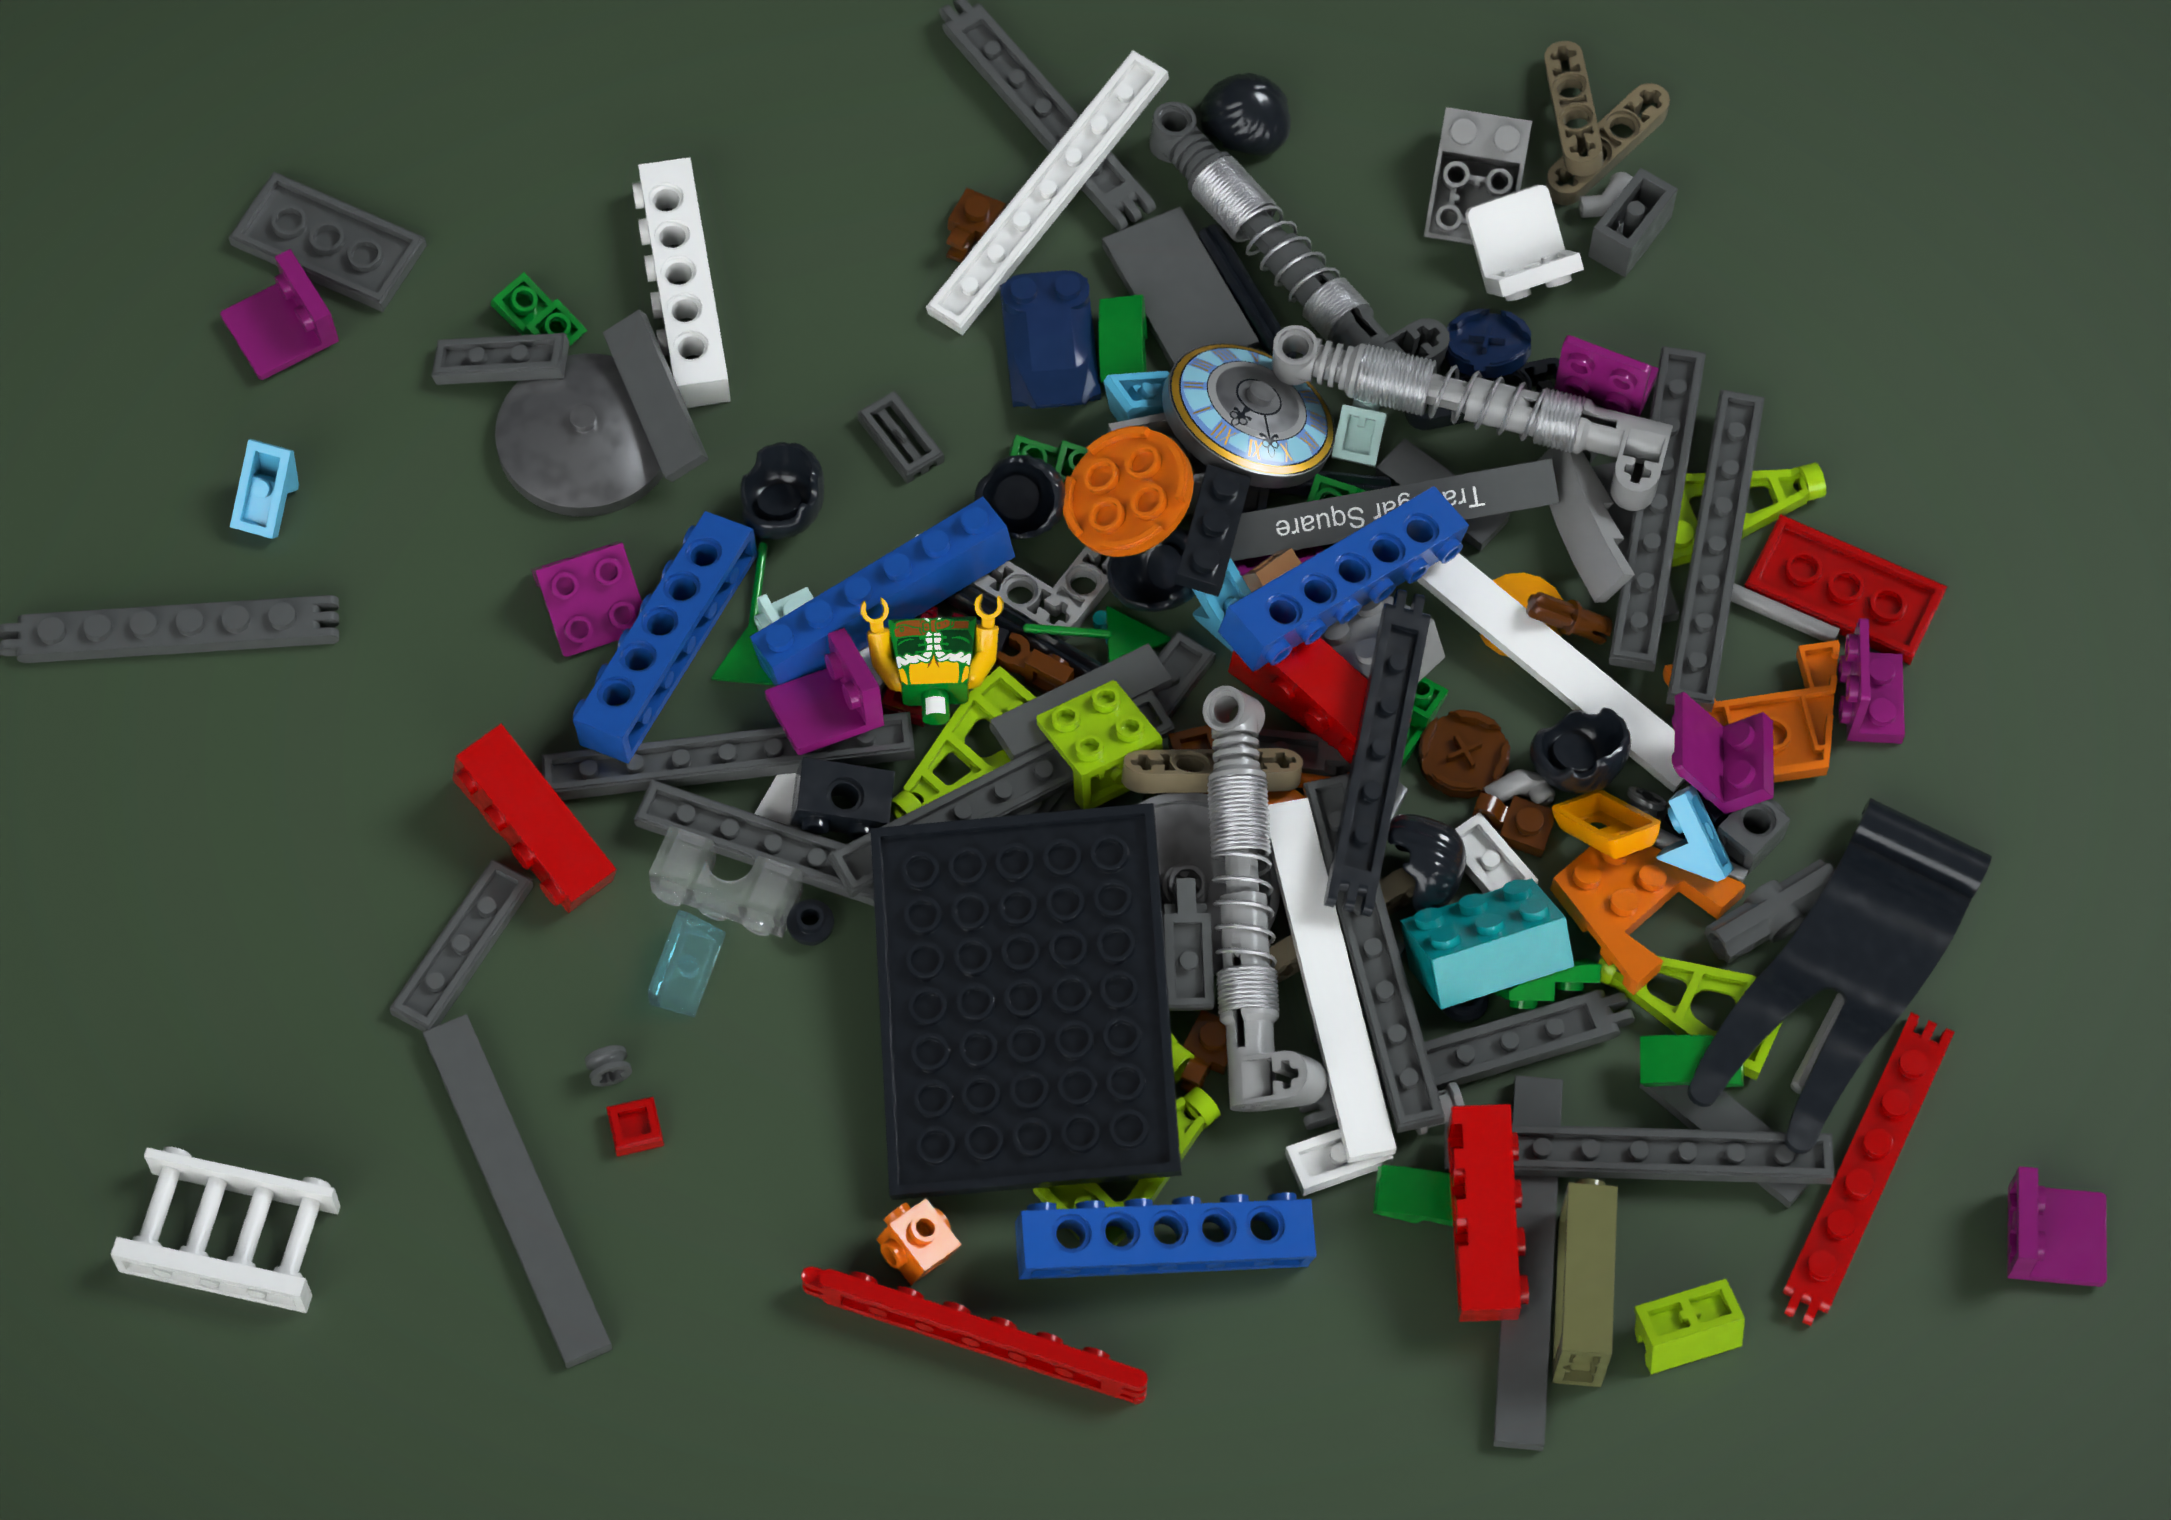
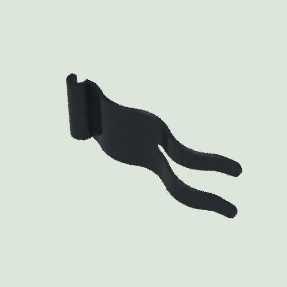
M1872 798L1867 801L1862 811L1863 816L1860 823L1852 834L1847 849L1823 892L1787 945L1750 985L1729 1013L1699 1062L1687 1090L1688 1097L1694 1104L1701 1107L1711 1106L1755 1049L1783 1020L1824 989H1832L1839 992L1844 998V1005L1800 1092L1784 1138L1788 1149L1798 1154L1807 1153L1815 1146L1829 1114L1861 1063L1897 1021L1934 970L1957 932L1992 859L1991 855Z

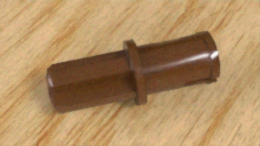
M1542 592L1530 595L1527 600V615L1555 626L1562 635L1573 633L1596 644H1603L1607 639L1599 635L1598 632L1607 636L1611 634L1613 622L1610 617L1584 609L1576 600H1568L1566 602Z

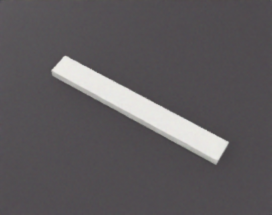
M1135 51L1129 54L928 303L926 309L930 316L961 335L967 331L1000 290V285L1008 280L1169 79L1167 70Z
M1458 554L1445 564L1438 561L1430 566L1428 571L1417 580V582L1571 709L1580 710L1586 714H1597L1603 707L1614 710L1618 716L1624 719L1631 733L1629 756L1673 793L1685 781L1684 778L1678 776L1672 764L1675 740L1674 729L1545 623L1529 617L1526 613V608L1461 554Z
M1308 798L1269 804L1268 813L1270 815L1268 817L1270 820L1268 822L1270 823L1269 831L1271 832L1269 835L1271 837V855L1323 1065L1328 1077V1085L1347 1161L1351 1163L1393 1155L1397 1148L1336 906L1332 908L1324 905L1328 875Z

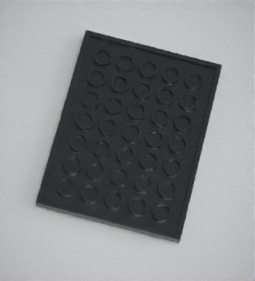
M1154 803L870 828L889 1196L891 1200L1182 1176Z

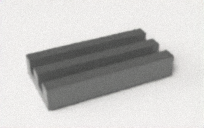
M895 391L857 412L858 421L907 484L914 480L915 474L919 472L921 475L927 473L929 466L932 464L939 466L944 463L943 452ZM890 406L927 453L926 455L921 456L885 408ZM873 415L877 416L912 463L909 464L872 417Z

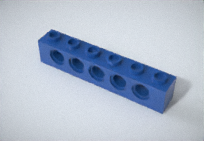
M1433 486L1228 606L1218 632L1253 672L1267 663L1274 666L1283 661L1291 653L1292 649L1302 642L1309 645L1318 640L1327 628L1334 623L1345 624L1349 622L1369 602L1373 601L1375 604L1384 601L1392 594L1396 586L1405 581L1409 584L1416 582L1428 571L1430 566L1438 561H1441L1442 564L1451 561L1463 548L1461 541L1469 524L1439 490Z
M707 511L703 513L696 526L692 525L689 527L684 536L682 548L674 560L670 559L666 563L657 588L653 594H648L644 598L638 618L631 629L627 628L623 631L614 656L609 664L605 663L601 666L595 679V686L586 699L583 698L578 702L574 710L573 724L575 725L581 746L629 764L757 558L758 551L753 528Z
M1284 1192L1269 1195L1267 1197L1268 1201H1249L1248 1195L1236 1194L1221 1197L1220 1203H1201L1200 1197L1187 1196L1173 1199L1172 1205H1153V1200L1147 1198L1127 1200L1124 1202L1123 1207H1105V1202L1099 1200L1076 1203L1075 1209H1056V1204L1051 1202L1030 1204L1027 1206V1210L1021 1211L1015 1220L1019 1280L1308 1267L1317 1256L1311 1199H1297L1295 1193ZM1259 1220L1266 1223L1271 1229L1272 1238L1270 1240H1261L1255 1237L1251 1231L1250 1222ZM1207 1222L1217 1224L1224 1233V1241L1212 1242L1208 1240L1203 1234L1202 1224ZM1159 1224L1169 1226L1175 1232L1176 1243L1164 1244L1160 1242L1154 1234V1226ZM1111 1226L1121 1228L1128 1237V1244L1125 1246L1111 1244L1105 1235V1229ZM1063 1228L1073 1230L1079 1237L1080 1246L1077 1248H1066L1061 1245L1057 1239V1230Z

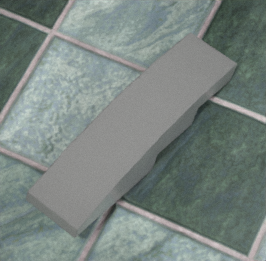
M1550 447L1537 461L1552 458L1560 503L1549 506L1557 529L1575 568L1594 602H1607L1635 575L1617 546L1624 540V537L1607 511L1614 503L1583 452L1575 454Z

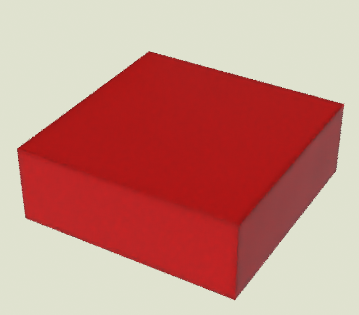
M654 1097L606 1107L617 1157L664 1146Z

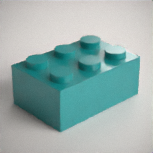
M1532 878L1528 880H1513L1506 883L1503 888L1484 894H1469L1462 897L1459 902L1440 908H1425L1418 911L1412 917L1400 920L1409 969L1440 1009L1574 967L1566 917Z

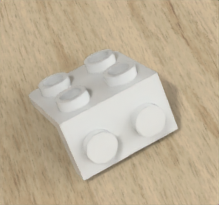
M1534 185L1467 209L1465 217L1488 294L1505 297L1506 301H1514L1531 295L1530 288L1543 283L1546 284V287L1563 285L1572 280L1571 274L1584 270L1580 253L1565 250L1550 193L1546 186Z

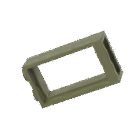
M1581 1179L1576 1183L1568 1182L1558 1217L1552 1383L1601 1387L1612 1356L1618 1186H1608L1598 1179Z

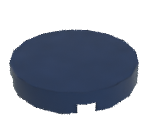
M1478 308L1462 313L1450 321L1446 328L1449 332L1450 341L1445 358L1450 366L1457 365L1459 372L1465 375L1472 376L1476 371H1480L1482 378L1505 376L1514 373L1524 366L1531 355V330L1523 319L1508 311L1501 310V315L1496 313L1489 314V309Z

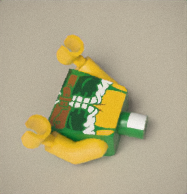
M983 594L976 598L974 604L975 611L981 617V623L977 625L976 616L893 619L888 620L889 628L884 627L883 621L888 616L889 607L883 598L880 597L882 613L878 618H870L866 613L865 601L861 603L860 614L870 624V630L866 634L873 669L890 690L900 692L904 705L922 706V721L928 725L947 723L950 720L949 704H964L968 702L970 689L981 686L994 666L999 627L995 625V618L1002 613L1004 608L1001 596L998 595L997 610L993 614H987L982 610Z

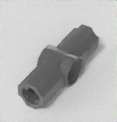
M1819 859L1780 883L1777 880H1771L1761 885L1746 898L1742 906L1706 926L1704 934L1708 939L1710 949L1719 960L1722 959L1729 964L1767 940L1775 943L1786 938L1799 928L1823 892L1835 869L1830 863H1825Z

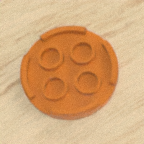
M1145 426L1119 428L1093 441L1086 447L1089 451L1081 458L1071 476H1067L1064 482L1063 515L1069 529L1086 547L1105 556H1132L1155 547L1177 528L1189 508L1193 494L1194 479L1188 457L1171 438L1160 432L1150 430L1149 427Z

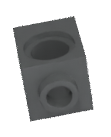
M1769 799L1732 812L1718 826L1717 834L1730 861L1748 869L1747 875H1749L1784 839L1790 818L1786 816L1780 804L1773 799ZM1744 826H1757L1764 833L1753 834L1749 832Z

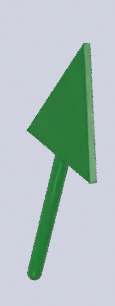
M1106 606L1107 630L1040 624L1023 625V631L1026 633L1107 639L1108 663L1148 643L1152 649L1167 645L1171 640V637Z

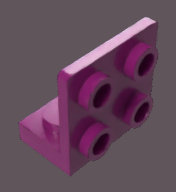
M291 249L275 256L280 274L274 276L276 284L222 310L220 313L223 322L260 380H264L339 342L329 309Z
M1567 335L1562 345L1554 388L1564 393L1567 392L1568 395L1571 393L1572 395L1576 394L1577 397L1580 395L1581 398L1592 399L1594 404L1606 409L1639 417L1657 379L1659 368Z
M614 542L531 569L536 587L541 589L561 653L565 657L619 640L623 631L627 628L631 629L639 616L642 601L622 542Z
M1859 618L1854 634H1847L1845 655H1840L1838 661V682L1845 683L1846 696H1841L1839 701V723L1846 724L1847 741L1902 744L1905 737L1903 654L1871 653L1869 645V619Z
M845 628L828 633L830 653L824 656L826 669L765 691L768 704L798 755L806 754L884 726L880 687Z
M1681 692L1676 694L1675 713L1672 716V725L1675 731L1672 764L1678 776L1688 781L1706 800L1711 801L1725 815L1774 798L1773 720L1764 712L1722 726L1687 693Z
M2019 1166L2008 1186L2007 1278L2096 1287L2104 1286L2107 1281L2106 1195L2101 1192L2039 1186L2038 1168Z

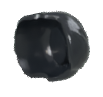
M1254 73L1229 76L1217 82L1205 95L1200 108L1202 130L1206 135L1212 134L1223 143L1225 149L1260 156L1271 154L1286 142L1290 134L1291 117L1288 111L1287 97L1279 86L1264 76Z
M778 442L773 445L764 446L757 452L754 467L748 474L742 477L741 482L742 518L746 526L753 528L754 535L773 540L794 537L809 528L816 520L824 501V475L820 462L811 451L798 443Z
M1029 455L1007 456L998 460L989 474L979 481L974 493V501L981 497L986 499L1007 526L1010 539L1033 538L1050 531L1060 521L1063 513L1065 486L1061 475L1051 464L1046 463L1043 459Z
M1177 526L1165 540L1147 551L1125 557L1110 556L1107 564V578L1113 595L1126 607L1143 612L1170 610L1182 606L1195 596L1191 588L1174 584L1188 530Z
M1603 707L1597 714H1586L1580 710H1574L1565 715L1554 726L1542 728L1535 734L1530 744V759L1537 773L1545 778L1546 782L1551 786L1564 792L1588 794L1607 787L1621 772L1629 756L1631 733L1624 719L1610 708Z
M1398 814L1394 816L1390 822L1387 841L1389 844H1394L1398 850L1410 853L1409 863H1404L1402 867L1415 879L1412 898L1414 910L1418 912L1425 908H1440L1448 905L1461 884L1466 865V850L1461 836L1451 826L1429 817L1415 814Z

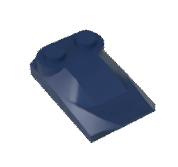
M1063 270L1019 274L1001 284L1000 300L1012 407L1030 406L1032 409L1086 405L1088 401L1101 400L1090 304V286L1087 278L1075 271Z

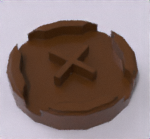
M1459 709L1448 712L1447 716H1442L1439 719L1437 717L1427 725L1420 737L1417 760L1423 777L1434 789L1450 797L1470 799L1478 797L1480 792L1486 793L1483 787L1505 776L1508 771L1511 748L1508 739L1506 740L1505 735L1501 732V727L1494 719L1478 711Z

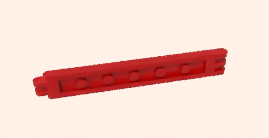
M1913 1012L1910 1013L1782 1292L1791 1297L1784 1312L1785 1315L1793 1318L1800 1302L1809 1305L1802 1320V1323L1809 1326L1812 1325L1818 1310L1827 1314L1955 1033V1031L1946 1028L1940 1036L1939 1043L1931 1040L1937 1023L1928 1020L1922 1035L1913 1031L1919 1023V1015Z
M809 1266L801 1273L804 1292L821 1298L829 1305L1130 1403L1140 1404L1146 1399L1148 1383L1146 1372L1110 1360L1111 1357L1100 1349L1093 1347H1084L1082 1350L1064 1345V1341L1061 1338L1047 1332H1037L1036 1335L1018 1330L1013 1322L1001 1317L993 1316L987 1320L972 1315L968 1308L955 1302L946 1301L941 1305L925 1300L920 1292L909 1287L899 1286L895 1290L879 1285L874 1277L862 1272L853 1271L848 1275L833 1269L823 1270Z

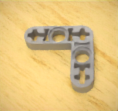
M1085 546L1053 588L1010 561L991 571V576L986 574L970 585L996 601L998 595L1001 596L1006 607L1035 624L1080 628L1110 590L1107 578V564L1110 556L1102 563L1101 572L1097 568L1101 562V554ZM1087 577L1095 582L1096 588L1091 593L1079 594L1072 589L1071 584L1077 578ZM996 581L1001 584L999 591L996 588ZM1025 587L1032 592L1033 597L1027 603L1016 604L1007 595L1013 588ZM1041 600H1044V609L1039 607ZM1060 613L1066 614L1065 622L1058 620L1055 624L1050 623V615L1057 617ZM1055 635L1063 641L1072 637L1064 635Z

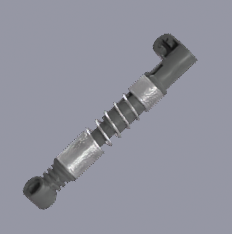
M1167 102L1161 104L1155 110L1149 138V149L1152 154L1159 160L1172 162L1179 172L1186 177L1188 190L1192 193V196L1197 199L1235 242L1251 240L1246 248L1248 256L1257 254L1260 251L1265 255L1261 261L1260 270H1270L1275 276L1274 285L1285 286L1290 292L1288 300L1290 302L1298 301L1304 307L1303 317L1306 318L1325 341H1333L1334 348H1336L1338 343L1344 344L1343 350L1346 351L1348 346L1355 347L1360 343L1374 345L1375 347L1379 346V348L1383 347L1388 350L1392 349V351L1396 350L1397 353L1399 351L1401 353L1405 352L1406 355L1409 353L1410 356H1415L1417 351L1419 358L1436 360L1437 374L1441 372L1450 341L1449 332L1443 324L1430 318H1421L1389 335L1373 318L1374 312L1369 303L1347 279L1340 277V273L1336 268L1325 266V255L1321 252L1311 251L1310 239L1305 236H1297V226L1294 222L1283 221L1282 209L1276 206V202L1246 172L1241 164L1229 153L1217 150L1209 139L1202 134L1196 126V115L1190 107L1180 102ZM1276 210L1279 212V222L1273 219ZM1289 224L1293 227L1294 233L1287 234L1281 228V225ZM1254 243L1258 249L1250 252L1249 250Z

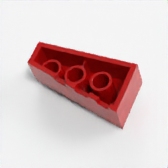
M1321 637L1309 645L1302 642L1294 647L1291 653L1280 663L1274 666L1267 663L1254 672L1233 649L1228 669L1231 675L1308 731L1326 741L1329 746L1337 749L1340 755L1351 764L1368 683L1367 678Z
M502 723L456 755L453 782L480 811L492 829L499 833L508 843L517 861L526 870L530 869L541 881L539 884L541 890L554 906L557 907L561 904L570 913L614 880L617 870Z
M1511 1104L1452 1106L1447 1128L1459 1322L1518 1320L1521 1305L1529 1304V1284L1527 1275H1519V1257L1526 1255L1524 1227H1517L1516 1209H1522L1521 1180L1514 1177V1161H1519L1518 1133L1512 1132Z

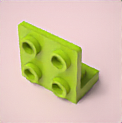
M1114 680L1047 710L1036 717L1037 726L1073 770L1075 801L1081 809L1095 808L1130 791L1121 782L1124 757L1128 753L1137 750H1163L1162 736Z

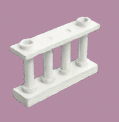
M167 1146L162 1151L147 1148L144 1155L151 1173L158 1175L159 1178L139 1236H134L132 1240L116 1237L111 1257L118 1271L307 1313L312 1293L306 1278H302L303 1276L299 1273L318 1211L337 1215L339 1213L341 1205L335 1189L331 1188V1185L326 1181L314 1177H305L302 1181L193 1158L188 1152L176 1147ZM178 1180L204 1185L206 1187L186 1246H181L179 1250L161 1247L162 1245L158 1240ZM225 1190L252 1196L234 1254L227 1257L226 1261L208 1257L209 1255L205 1252ZM271 1201L299 1206L280 1267H275L273 1271L257 1268L252 1260Z

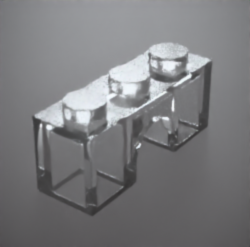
M670 825L649 871L652 893L669 905L680 906L685 904L699 909L703 915L710 919L724 921L726 918L743 924L748 931L754 934L768 936L770 933L783 938L787 929L789 912L798 903L803 892L802 870L757 855L752 869L746 876L734 881L721 880L711 873L717 861L714 840Z

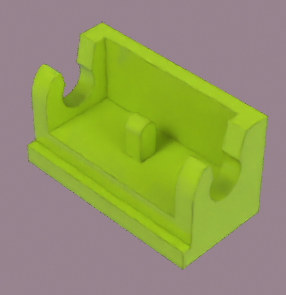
M1726 1278L1634 1306L1637 1343L1644 1342L1645 1363L1650 1374L1742 1347L1745 1317Z

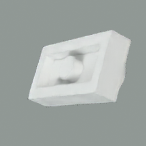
M1480 812L1455 828L1461 836L1466 850L1464 871L1483 894L1503 888L1506 883L1519 879L1528 880L1532 878L1538 885L1536 876Z
M1340 1129L1287 1146L1285 1150L1286 1158L1302 1196L1377 1171L1381 1165H1392L1394 1159L1393 1155L1348 1163Z

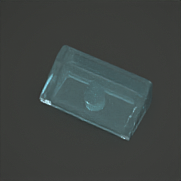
M678 910L648 988L650 1005L695 1018L726 933L689 912Z

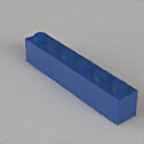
M984 497L979 498L750 636L761 668L775 686L826 669L824 656L830 653L828 633L842 628L846 629L858 651H861L868 646L866 633L870 630L869 622L865 621L860 614V605L863 601L866 603V613L870 618H878L882 613L880 597L887 602L889 613L883 621L884 627L889 628L888 620L914 619L1013 559L1015 554L1007 526Z

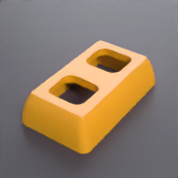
M1604 790L1583 794L1552 806L1554 818L1564 832L1613 859H1618L1652 846L1660 831V820ZM1599 822L1606 825V827L1598 829L1592 826L1591 823Z

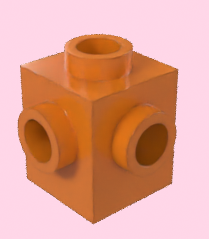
M926 1198L913 1208L905 1202L883 1219L887 1227L876 1239L880 1244V1250L886 1262L894 1269H899L911 1286L946 1262L961 1246V1243L951 1232V1226L945 1214L938 1208H933Z

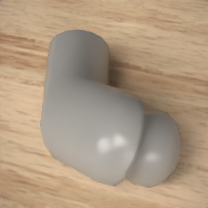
M1617 172L1611 176L1610 183L1602 195L1580 196L1579 212L1581 218L1603 216L1633 177L1626 172Z
M1524 769L1514 770L1483 787L1487 794L1497 797L1503 803L1513 798V796L1520 795L1531 798L1533 803L1547 806L1555 798V791L1546 782L1545 778L1536 772Z

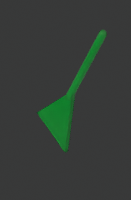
M761 542L758 547L748 627L711 677V680L775 686L761 668L750 636L758 632L754 616L759 614L757 598L762 594L768 548L765 542Z

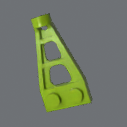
M1814 462L1792 469L1753 471L1750 488H1767L1773 504L1756 512L1745 514L1742 538L1776 521L1780 514L1785 516L1807 504V501L1825 497L1826 483L1819 464ZM1705 473L1686 474L1671 568L1690 563L1697 520L1689 501L1696 496H1702ZM1798 483L1800 491H1796L1793 484Z
M1001 666L994 670L984 679L981 686L970 691L968 702L960 704L904 785L903 790L892 799L891 813L898 819L1010 762L1011 760L1004 749L989 757L978 756L965 744V738L977 721L986 719L990 722L991 719L1036 697ZM953 753L971 769V772L954 784L945 785L933 774V771L948 754ZM914 795L920 796L924 802L921 803Z
M1602 956L1598 962L1602 964V983L1616 988L1621 993H1625L1629 999L1677 1035L1715 1036L1718 1032L1708 1028L1692 1014L1691 1002L1696 994L1702 991L1726 994L1732 997L1735 1004H1737L1746 990L1757 979V977L1750 974L1658 956L1663 960L1658 974L1682 980L1687 986L1680 1004L1671 1006L1652 995L1647 989V984L1635 995L1631 994L1622 984L1624 976L1617 972L1618 969L1614 964L1608 966ZM1782 1022L1743 1064V1074L1757 1080Z
M1194 1087L1184 1097L1176 1100L1181 1161L1200 1133L1221 1116L1216 1103L1199 1087ZM1184 1112H1186L1192 1120L1188 1119L1185 1116ZM1170 1177L1139 1179L1130 1195L1121 1202L1113 1201L1097 1183L1033 1188V1193L1042 1202L1055 1203L1056 1209H1075L1076 1203L1090 1200L1105 1202V1207H1123L1124 1202L1131 1199L1147 1198L1152 1199L1154 1202ZM1111 1226L1105 1229L1108 1241L1115 1246L1127 1236L1119 1227ZM1069 1229L1079 1239L1078 1235Z

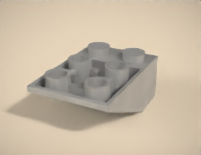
M1446 107L1424 237L1473 245L1465 217L1466 211L1472 206L1520 190L1532 121Z

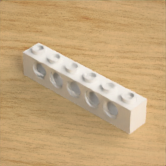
M688 157L639 164L640 182L632 183L636 209L645 208L646 218L638 219L642 245L651 244L652 255L644 256L648 282L657 281L658 292H652L650 296L654 319L663 318L664 329L656 330L658 343L664 356L669 355L670 371L687 408L731 402L691 159ZM664 209H673L671 211H661ZM670 245H680V246L675 247V248H669V247H668V246H670ZM679 281H684V282H686V283L681 284V285L673 284V283L679 282ZM684 318H691V319H693V320L688 321V322H681V321H679V320L684 319ZM691 355L700 356L696 359H686V357Z

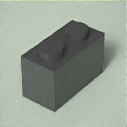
M1640 168L1595 225L1588 257L1625 278L1671 219L1678 189Z

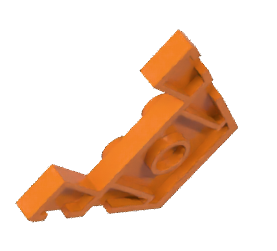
M1839 640L1798 646L1796 657L1804 689L1723 701L1714 700L1712 712H1708L1722 726L1764 712L1773 720L1774 783L1827 775L1834 719V696L1837 686V664L1840 653ZM1673 664L1665 665L1662 673L1668 687Z
M1590 846L1553 878L1550 890L1581 931L1590 932L1601 947L1599 954L1608 966L1614 964L1624 976L1622 984L1631 994L1635 995L1660 972L1663 960L1629 936L1678 892L1718 920L1743 897L1746 885L1728 876L1716 882L1660 861L1656 856L1661 849L1653 846L1618 859H1613Z

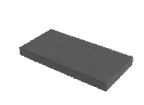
M276 172L272 173L229 236L231 246L274 265H277L275 256L291 249L311 281L381 312L385 310L427 247L426 239L423 236Z
M1181 206L1102 238V247L1130 296L1144 295L1146 324L1171 368L1186 352L1202 345L1231 343L1258 349V338Z

